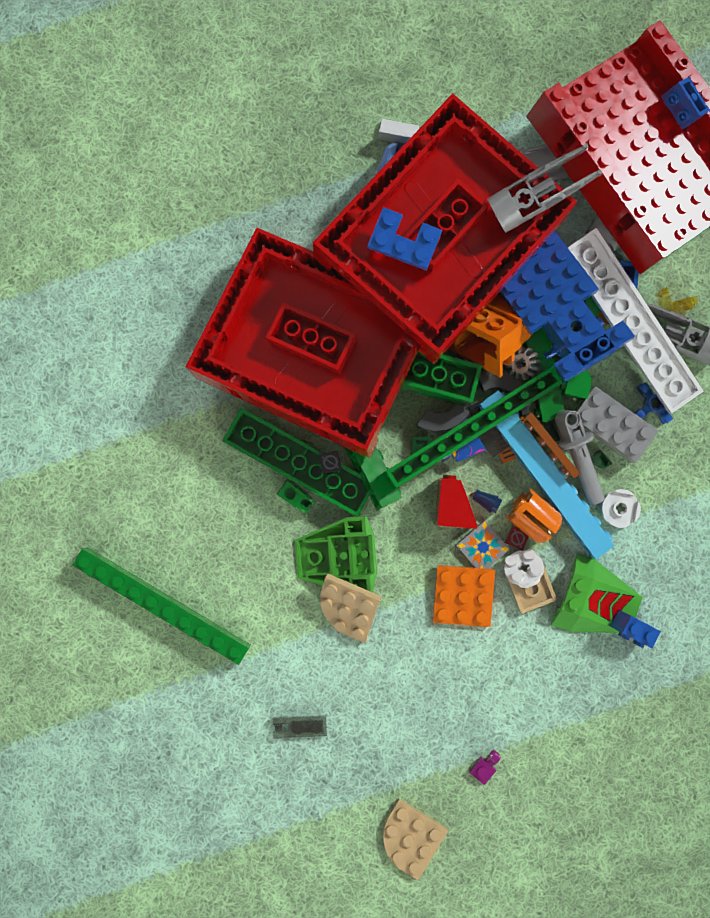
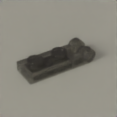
M326 715L272 718L273 725H275V731H273L274 739L327 736ZM288 724V730H282V725Z

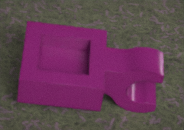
M493 750L486 759L480 756L469 770V773L485 785L497 771L494 765L500 761V754Z

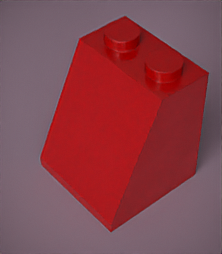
M443 475V478L438 479L435 525L477 529V523L462 481L456 480L455 475Z

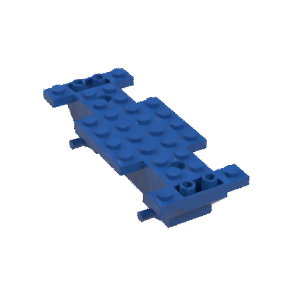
M554 232L505 285L500 293L514 313L522 319V324L530 335L540 328L545 330L546 337L551 342L552 348L543 353V356L546 357L547 361L556 354L562 358L554 363V368L564 382H567L616 352L617 349L633 340L635 335L623 320L605 331L602 327L604 325L601 318L596 319L584 303V300L596 294L599 288L559 235ZM577 326L581 330L575 332L571 329V327Z

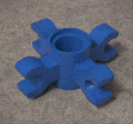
M646 382L636 387L645 400L643 407L634 412V414L642 419L649 412H655L663 424L673 420V417L665 410L658 396L653 394ZM653 398L658 402L657 408L651 405Z

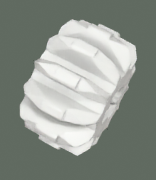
M521 347L519 351L514 353V362L507 365L508 368H512L510 374H516V379L523 378V380H528L529 376L535 377L534 371L540 370L536 365L541 363V360H536L538 353H532V348L525 349ZM523 360H525L524 363H526L525 367H523L524 365H522Z

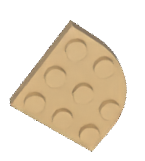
M327 574L321 590L320 605L326 619L338 632L366 643L382 596Z
M399 798L384 824V847L390 860L399 869L419 880L448 833V828Z

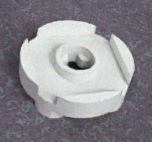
M617 489L608 492L604 497L605 500L601 502L602 518L611 526L625 528L639 518L641 512L640 503L634 494L628 490ZM619 503H622V507H625V511H621V513L619 514L618 510H616V506H619Z
M531 549L514 552L507 556L505 560L504 570L506 578L511 584L514 583L521 588H529L536 585L544 573L542 559ZM521 566H528L526 572L519 569Z

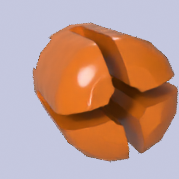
M529 488L530 492L526 495L522 493L513 503L514 507L510 515L506 513L505 517L537 543H544L553 537L551 531L556 533L560 529L562 516L560 512Z

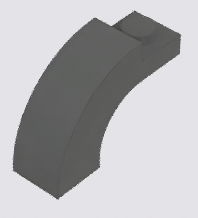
M487 370L481 371L478 380L482 392L490 389H499L508 394L523 384L519 379H516V376L506 371H503V376L501 377ZM530 404L518 411L521 416L530 412L528 409Z
M458 404L446 413H434L426 409L416 427L430 432L446 431L461 423L470 412L464 409V406Z

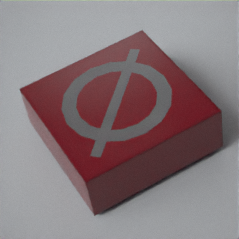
M512 525L504 543L523 551L529 536Z

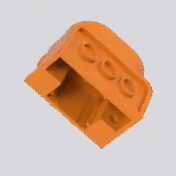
M498 293L448 349L472 363L482 365L483 369L501 377L503 376V364L510 365L514 362V353L521 348L523 343L531 338L533 333L530 335L522 324V319L514 313L501 293Z

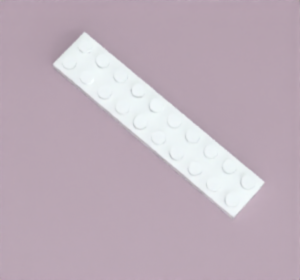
M597 228L570 245L568 249L599 288L598 292L592 295V298L611 327L623 320L635 335L634 339L624 346L668 413L672 414L704 392Z

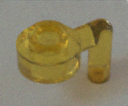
M669 288L661 289L664 307L667 310L683 308L684 311L696 308L695 304L699 303L697 296L671 302Z

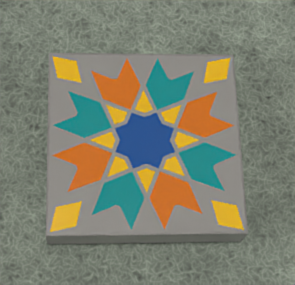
M485 520L477 526V529H473L456 544L475 568L488 569L510 550Z

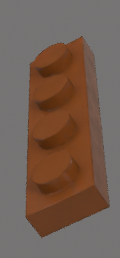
M532 412L525 414L523 417L526 421L523 423L530 431H535L538 435L536 439L542 447L544 445L547 446L550 450L548 455L554 462L559 461L562 465L560 470L566 477L570 475V477L576 478L580 474L541 423Z

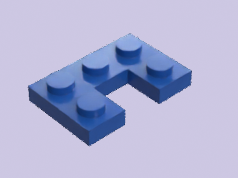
M383 207L367 248L427 271L442 230L422 223L416 241L399 236L396 232L403 215Z

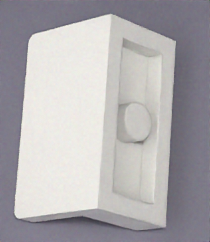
M382 119L378 139L405 144L416 133L419 126Z

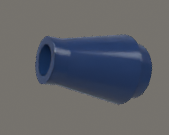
M478 489L472 499L488 512L495 514L502 502L499 496L482 492Z

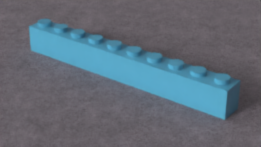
M498 390L477 406L480 410H483L505 396L503 392L500 393ZM519 412L494 426L495 430L551 506L560 512L563 522L590 558L598 559L615 546L612 543V536L600 527V520L595 515L592 516L588 511L590 509L588 504L584 500L579 499L576 488L572 484L569 485L565 480L567 477L560 469L556 468L555 462L544 452L537 439L532 436V431L520 420L519 417L521 415Z

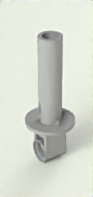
M560 410L555 416V422L562 440L557 445L561 450L570 451L575 468L580 473L578 477L588 504H599L605 498L586 443L590 442L594 435L592 432H585L578 412Z

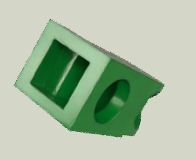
M288 480L285 481L277 492L279 497L305 514L315 502Z

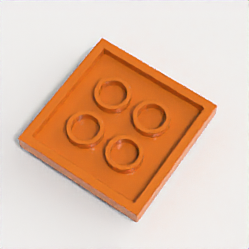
M437 565L433 623L491 627L495 569Z

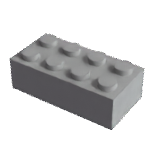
M596 386L590 388L588 399L581 400L574 410L579 413L586 432H592L594 438L630 463H636L659 431Z

